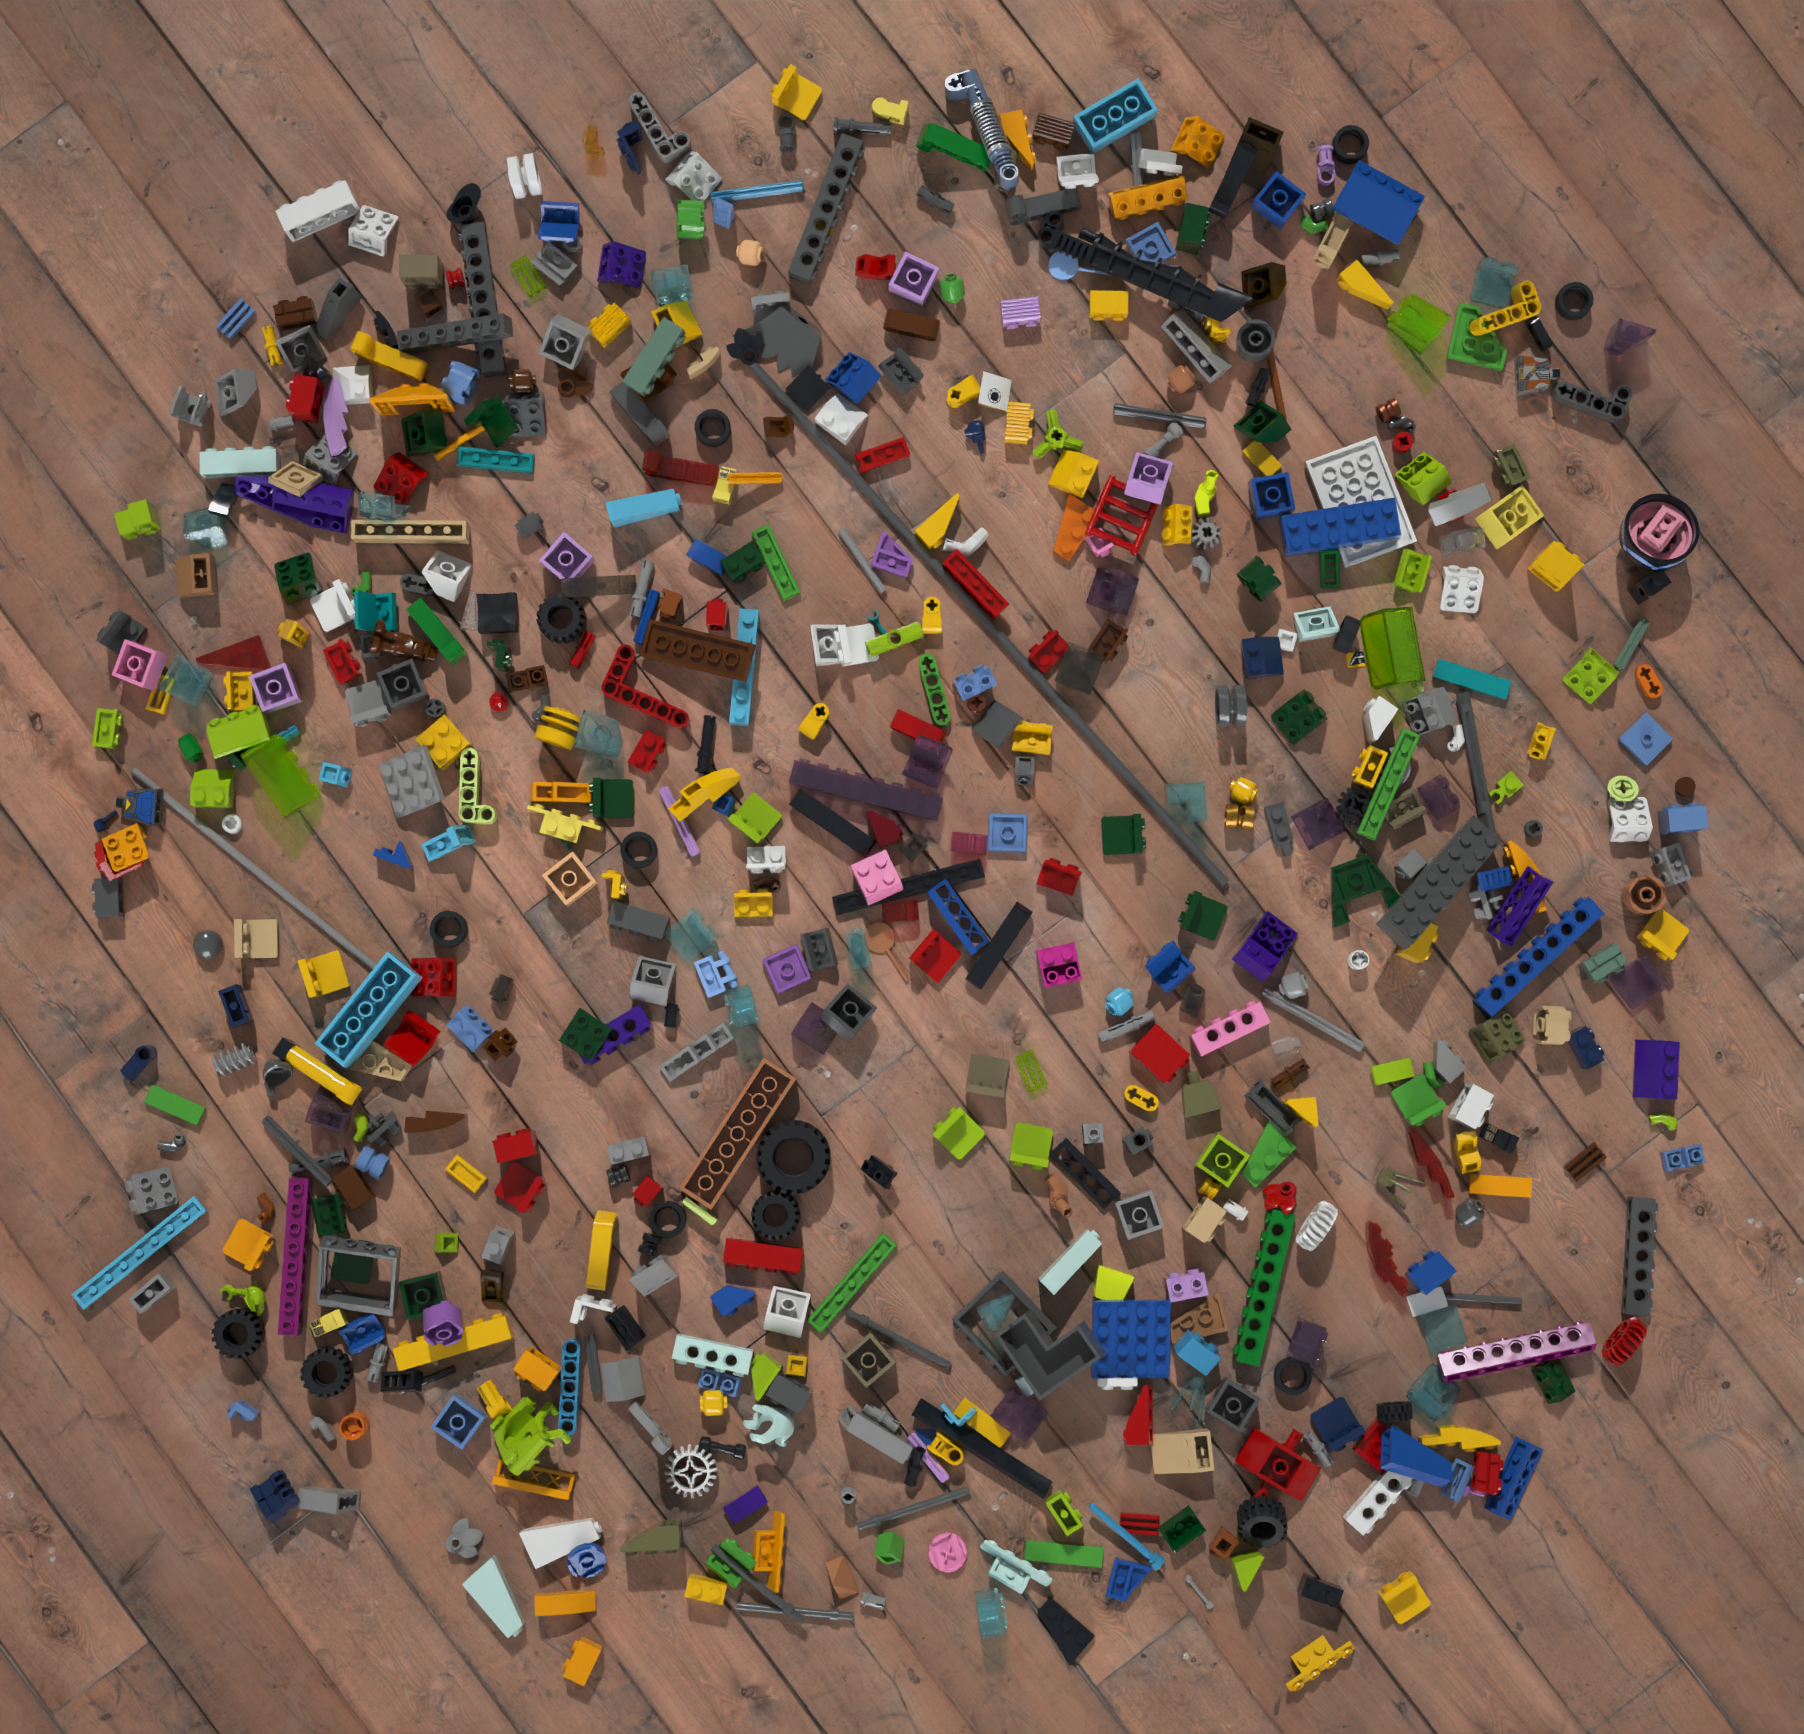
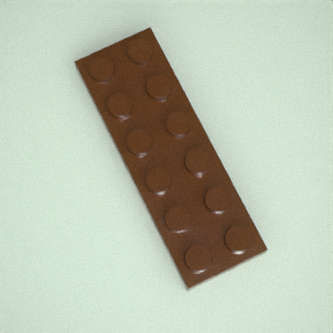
M649 619L640 656L747 682L756 645Z

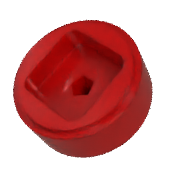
M497 692L490 697L489 705L494 711L503 712L509 706V699L505 694Z

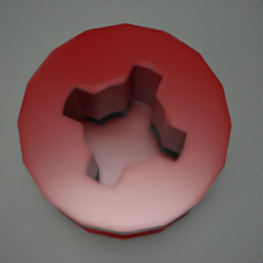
M461 267L455 271L446 270L450 289H454L455 286H465Z
M1407 432L1398 433L1392 441L1393 450L1399 454L1406 453L1413 445V438Z

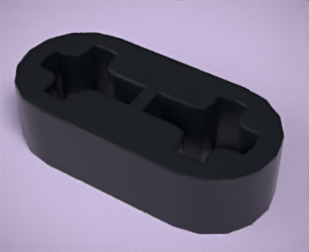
M1536 315L1527 319V328L1539 349L1545 351L1551 348L1552 341L1541 320Z

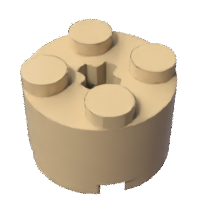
M1537 1006L1536 1009H1539V1011L1534 1013L1532 1021L1533 1035H1537L1538 1040L1535 1039L1536 1043L1562 1045L1565 1041H1569L1571 1034L1568 1029L1569 1022L1571 1021V1012L1563 1006Z

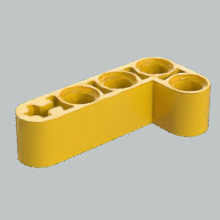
M1527 280L1514 285L1510 292L1514 305L1473 320L1469 327L1471 333L1474 336H1481L1539 314L1541 303L1534 284Z
M357 331L350 350L357 357L418 382H422L429 366L427 362L377 342L373 337L361 331Z
M598 1210L594 1218L586 1281L587 1289L606 1291L613 1233L617 1222L616 1212Z

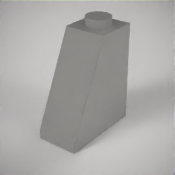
M316 1486L299 1488L298 1497L300 1501L297 1508L331 1514L359 1510L361 1490Z

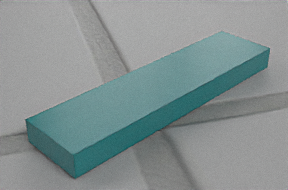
M458 446L456 465L459 467L533 474L535 455L531 453Z
M1437 659L1432 678L1506 700L1512 682L1441 659Z

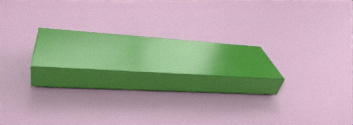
M769 524L751 532L783 601L801 594Z
M1026 1540L1024 1560L1102 1568L1104 1548L1100 1546Z

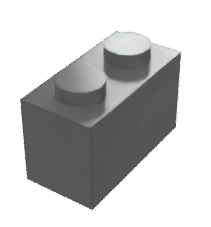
M108 878L94 879L92 893L95 895V902L92 909L96 917H124L123 879L115 878L111 881Z

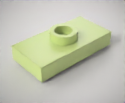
M688 1196L683 1200L682 1204L710 1225H714L718 1220L717 1217L707 1211L709 1208L700 1202L697 1203Z

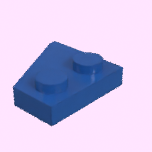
M1115 1557L1105 1596L1125 1602L1131 1595V1592L1139 1586L1142 1579L1150 1573L1152 1567Z

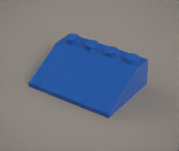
M1359 160L1332 210L1399 245L1425 196Z

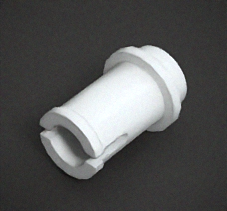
M1230 1198L1223 1206V1209L1237 1217V1220L1243 1221L1248 1213L1246 1207H1241Z

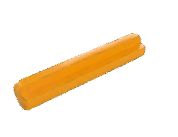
M729 473L727 481L728 484L781 483L782 473Z

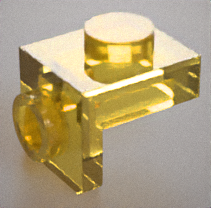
M589 125L588 130L584 131L583 134L585 152L592 157L604 156V148L595 145L598 135L596 126Z

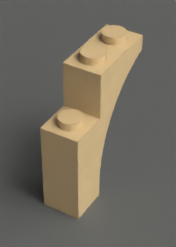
M1336 213L1312 259L1316 266L1329 269L1354 221Z

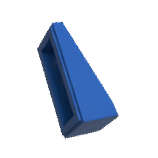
M1508 866L1477 873L1481 892L1513 884Z

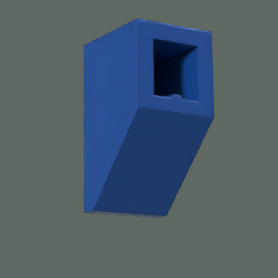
M726 1285L712 1294L710 1298L722 1316L726 1314L731 1316L738 1311L737 1307L743 1303L746 1306L752 1302L756 1292L752 1289Z

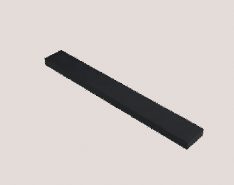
M976 859L900 879L903 886L902 891L869 906L861 890L836 895L832 899L836 914L841 915L926 893L944 879L948 881L950 886L984 878L985 874L981 859ZM944 884L939 889L945 888L946 885Z
M921 1398L911 1414L912 1416L1042 1499L1045 1498L1052 1484L1051 1480L964 1425L961 1427L957 1426L955 1422L951 1424L944 1416L946 1413Z

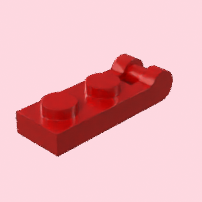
M902 437L859 452L854 457L860 465L859 471L862 474L909 457L910 452L905 438ZM871 457L872 462L867 464L865 458Z

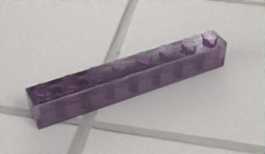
M800 758L799 761L794 760L789 784L935 822L938 821L943 798L938 793H921L922 789L916 787L906 789L903 788V784L892 782V785L886 784L884 779L876 777L873 780L867 779L866 775L855 772V775L847 774L848 770L842 768L832 770L829 769V765L818 763L817 766L812 765L810 760Z

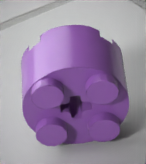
M447 1300L424 1309L423 1329L426 1342L436 1346V1343L450 1346L460 1341L464 1333L461 1309Z

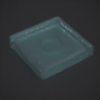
M1456 1304L1418 1315L1430 1353L1468 1342Z

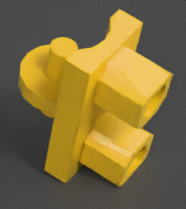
M1538 722L1527 754L1535 759L1545 760L1556 728L1548 727Z

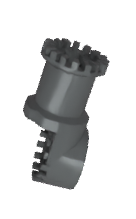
M786 113L781 115L778 120L779 135L781 136L779 150L782 152H788V150L793 152L796 151V146L794 145V135L796 134L795 118L793 115ZM786 118L792 121V125L789 128H785L781 124Z

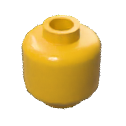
M1240 777L1237 781L1233 780L1229 787L1231 798L1243 805L1254 803L1259 793L1257 784L1243 777Z
M706 1390L703 1392V1396H700V1412L703 1411L705 1416L722 1415L724 1408H728L727 1396H723L721 1390Z

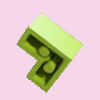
M146 499L127 504V510L114 513L119 534L123 538H127V540L136 539L138 535L144 533L146 535L154 534L157 532L156 530L162 529L156 507Z

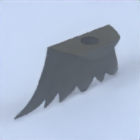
M780 306L766 318L745 329L750 336L757 331L761 332L763 344H765L761 358H770L778 355V371L785 369L791 364L792 377H795L798 371L801 373L807 366L812 369L821 340L820 329L793 308Z

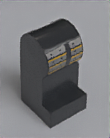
M1488 1123L1484 1124L1478 1136L1508 1153H1513L1519 1137Z

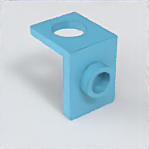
M943 1403L941 1405L942 1409L946 1412L944 1415L951 1424L955 1422L960 1427L977 1412L972 1407L959 1420L946 1404Z

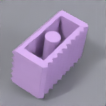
M1038 296L1000 301L1003 327L1007 326V329L1018 328V325L1026 324V327H1033L1040 323L1041 315Z

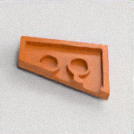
M1070 493L1053 549L1054 553L1068 562L1087 536L1085 531L1094 512V509Z

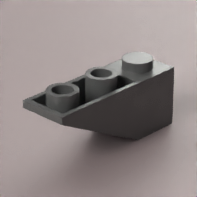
M339 277L327 293L314 331L328 341L363 296Z

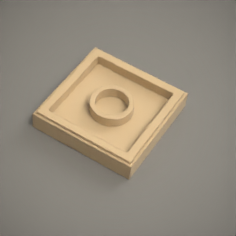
M293 461L268 477L269 484L299 497L323 481V474Z

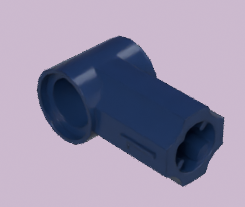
M152 1045L138 1047L135 1050V1054L120 1070L122 1075L134 1081L146 1066L156 1058V1048ZM144 1049L149 1052L148 1059L142 1055Z

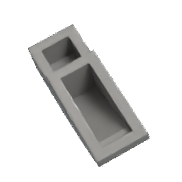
M1484 482L1451 493L1448 498L1430 503L1428 511L1435 526H1438L1483 506L1491 501L1492 497Z

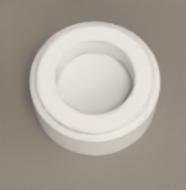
M234 814L225 816L222 821L223 829L231 834L238 833L243 826L241 818Z

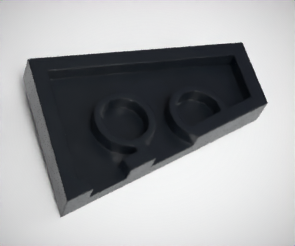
M1049 1596L1038 1609V1613L1070 1666L1095 1637V1634Z

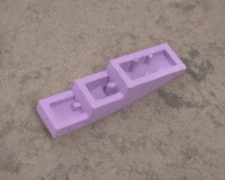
M333 378L324 386L323 421L331 456H337L347 448L343 433L348 430L344 420L348 409L337 378Z

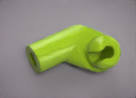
M359 1112L354 1117L357 1132L353 1139L357 1142H362L369 1128L366 1126L368 1124L364 1113Z

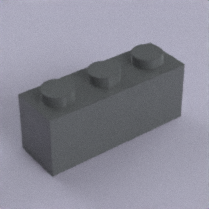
M613 900L607 923L611 924L610 928L621 931L622 928L629 930V934L640 936V933L648 935V940L658 942L659 939H664L670 918Z

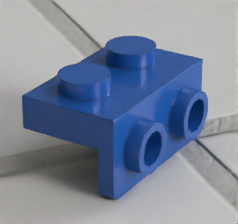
M368 1313L339 1328V1333L348 1345L351 1355L361 1353L368 1346L378 1344L386 1337L385 1327L378 1316L372 1313Z

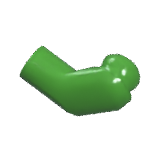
M370 572L361 573V584L351 589L352 596H354L355 591L369 592L371 590Z

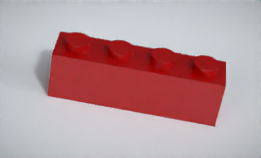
M727 1237L723 1262H727V1266L738 1267L741 1264L746 1265V1269L757 1270L758 1267H763L767 1272L777 1273V1270H785L784 1274L796 1275V1272L800 1273L804 1248Z

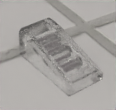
M470 590L460 626L462 631H478L477 593L474 590Z

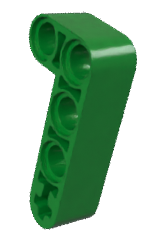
M928 123L922 127L916 144L919 150L924 152L936 150L979 170L987 171L989 169L991 161L988 158L984 145L937 124Z
M421 597L406 609L452 665H455L468 654Z

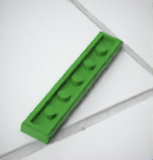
M1405 728L1401 729L1357 830V834L1375 841L1421 735Z
M882 1232L806 1321L819 1333H822L895 1249L897 1244Z

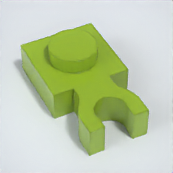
M1509 771L1496 783L1499 788L1490 791L1488 795L1491 797L1494 793L1497 794L1498 800L1494 803L1498 805L1502 802L1504 795L1510 798L1524 784L1512 771Z

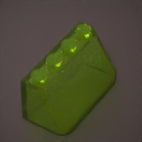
M1412 606L1384 608L1363 615L1360 619V629L1371 686L1379 690L1426 681Z
M275 733L270 736V740L260 742L241 754V757L278 811L286 819L320 798L319 792H321V789L316 782L312 783L310 781L308 770L298 764L297 760L299 758L293 750L289 751L286 746L288 742L284 736Z

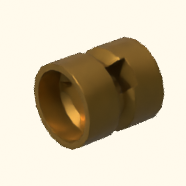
M1226 804L1224 828L1236 829L1239 826L1242 830H1252L1254 806L1242 805L1239 807L1237 804Z

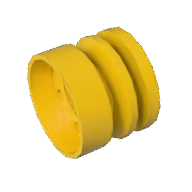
M545 706L543 711L551 716L541 715V719L548 722L547 726L538 725L534 737L551 745L572 750L576 738L570 735L569 731H579V728L572 725V723L581 724L583 719L568 710Z

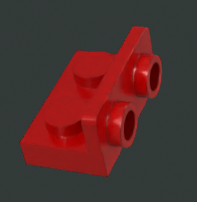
M1050 630L1043 636L1042 639L1044 641L1040 645L1036 643L1028 651L1030 653L1028 659L1043 674L1071 649V646L1058 634L1057 630L1053 633Z
M646 729L627 762L648 774L649 771L655 769L658 763L656 761L658 755H662L666 750V739Z

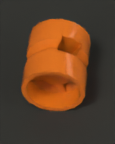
M356 1411L350 1413L340 1422L339 1430L341 1435L347 1440L358 1439L368 1431L369 1419L363 1412Z

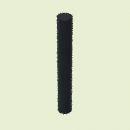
M452 1365L423 1377L422 1386L455 1373V1366Z

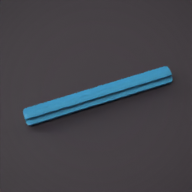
M802 180L715 191L710 193L711 202L714 203L717 197L725 201L801 192L804 188Z

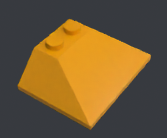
M428 383L419 384L417 387L403 384L398 388H393L369 398L371 405L380 416L399 415V405L431 403L435 410L456 412V408L448 395Z

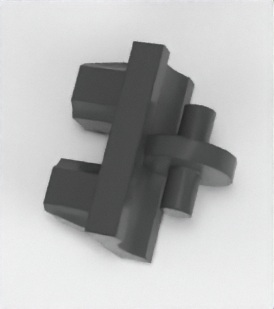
M393 1111L387 1116H384L382 1113H379L376 1117L370 1114L368 1117L371 1122L366 1126L371 1130L366 1134L367 1140L382 1147L388 1140L383 1134L386 1129H389L393 1134H396L401 1129L396 1114Z

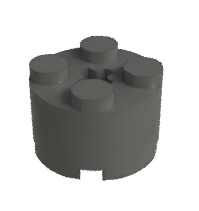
M1254 319L1246 322L1239 329L1236 339V349L1240 358L1254 363L1266 360L1274 347V330L1263 320ZM1254 338L1257 339V344L1253 342Z

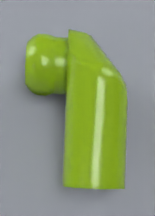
M1666 1112L1648 1116L1651 1125L1664 1123L1668 1130L1673 1131L1677 1129V1119Z

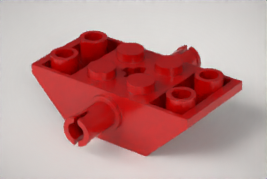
M1254 1427L1234 1461L1262 1479L1263 1482L1254 1497H1258V1495L1266 1497L1272 1488L1276 1487L1300 1501L1304 1499L1321 1469L1320 1466L1296 1453L1295 1449L1304 1434L1293 1428L1287 1441L1281 1444ZM1281 1461V1464L1283 1465V1467H1282V1468H1279V1467H1278L1277 1470H1276V1466H1275L1276 1463H1277V1462L1279 1463V1462Z

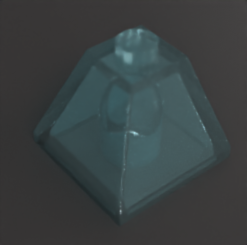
M209 508L184 513L183 535L185 538L207 548H219L228 544V530L225 517L210 514Z
M584 710L574 747L606 757L618 758L623 740L618 720Z
M1012 1291L976 1307L986 1330L991 1329V1331H995L1002 1327L1001 1323L1005 1322L1014 1300Z

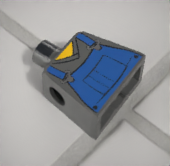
M164 788L128 790L126 797H117L116 807L125 809L124 816L127 819L150 826L160 825Z

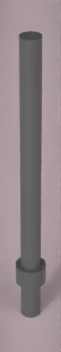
M849 1308L847 1309L845 1316L857 1321L858 1325L864 1328L866 1326L946 1369L949 1368L950 1361L869 1319L870 1317L864 1314L860 1315Z
M967 1486L880 1516L879 1514L873 1515L870 1519L858 1522L857 1526L859 1531L872 1526L875 1528L881 1526L884 1522L969 1495L970 1492Z
M717 1544L713 1545L710 1549L780 1607L787 1617H792L800 1625L804 1623L806 1619L795 1610L791 1603L787 1604Z
M737 1602V1610L784 1614L777 1605ZM795 1607V1610L802 1616L830 1618L831 1621L854 1619V1612H844L833 1608L831 1610Z

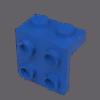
M541 201V225L538 239L546 242L563 241L570 243L576 241L580 226L579 203Z
M1174 941L1165 944L1156 956L1148 959L1145 965L1152 979L1167 995L1196 970L1195 966L1181 953Z

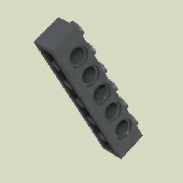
M504 313L397 331L398 350L409 355L513 337L512 318Z
M1627 1196L1621 1313L1649 1316V1312L1653 1308L1650 1294L1654 1289V1282L1651 1280V1276L1655 1270V1263L1652 1261L1653 1253L1656 1251L1654 1234L1657 1232V1223L1655 1222V1214L1658 1212V1203L1653 1198ZM1642 1212L1646 1214L1644 1222L1639 1220V1215ZM1643 1231L1645 1239L1640 1242L1638 1234ZM1639 1251L1644 1253V1258L1641 1261L1637 1260V1253ZM1641 1270L1643 1277L1638 1281L1635 1275ZM1637 1290H1640L1642 1293L1639 1300H1636L1634 1297Z

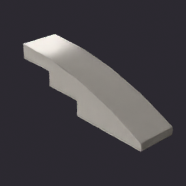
M725 1021L659 1067L668 1081L671 1082L736 1038V1036Z

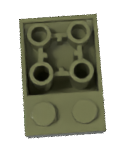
M682 1519L661 1520L624 1542L620 1552H625L626 1555H636L640 1551H645V1554H656L660 1550H665V1553H676L677 1550H680L683 1543Z

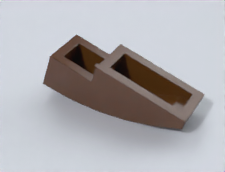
M426 1111L425 1118L406 1117L404 1133H420L443 1129L466 1119L467 1114Z

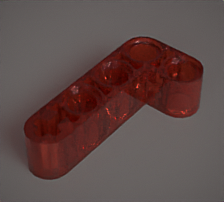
M645 450L642 472L644 475L716 486L719 466L665 457L660 452Z

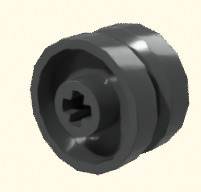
M1234 685L1231 689V697L1227 686H1216L1215 717L1218 728H1228L1231 720L1235 727L1246 726L1247 698L1244 685Z

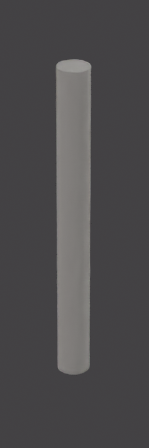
M845 528L838 531L879 593H884L887 589Z

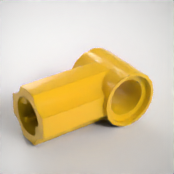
M492 1379L476 1388L487 1405V1412L493 1420L499 1415L505 1416L512 1410L509 1402L504 1396H501Z

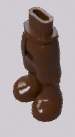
M377 619L369 646V653L386 652L394 657L421 660L423 662H426V660L435 662L438 648L430 646V643L426 645V642L422 639L403 632L387 630L385 621ZM381 639L392 641L394 644L383 642Z

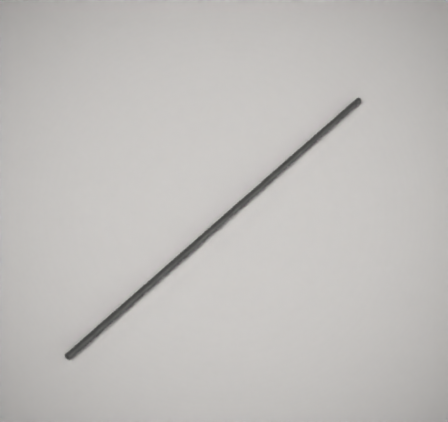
M757 361L754 362L750 369L1215 880L1221 886H1224L1229 881L1228 878Z

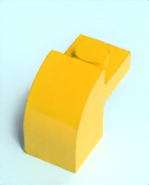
M1464 1131L1456 1135V1138H1453V1146L1461 1174L1481 1170V1158L1477 1150L1476 1132Z

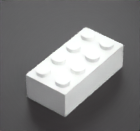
M339 180L326 189L320 188L316 190L314 194L308 197L302 196L292 204L280 206L276 210V214L285 233L292 242H295L358 214L360 207L346 180Z

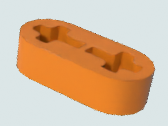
M1648 664L1638 666L1635 669L1634 675L1644 695L1649 699L1659 697L1663 692V687L1653 668ZM1642 669L1648 671L1646 677H1641L1640 673L1642 672ZM1651 686L1657 688L1655 693L1649 692Z

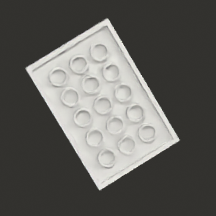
M1377 436L1305 462L1322 509L1395 498L1401 536L1395 540L1338 548L1344 568L1417 542Z

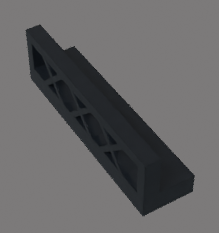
M1064 1138L1049 1153L1103 1209L1121 1194L1067 1138ZM1062 1146L1068 1151V1160H1060L1055 1155ZM1071 1162H1079L1082 1165V1173H1073L1071 1171ZM1084 1168H1085L1090 1174L1084 1173ZM1084 1176H1093L1096 1179V1187H1087L1084 1184ZM1098 1190H1107L1111 1196L1103 1203L1098 1198Z

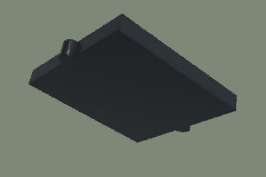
M807 366L785 390L794 398L795 402H798L808 411L831 387L821 379L820 374L817 375Z

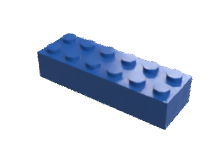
M1395 498L1282 515L1279 518L1285 557L1395 540L1401 536Z

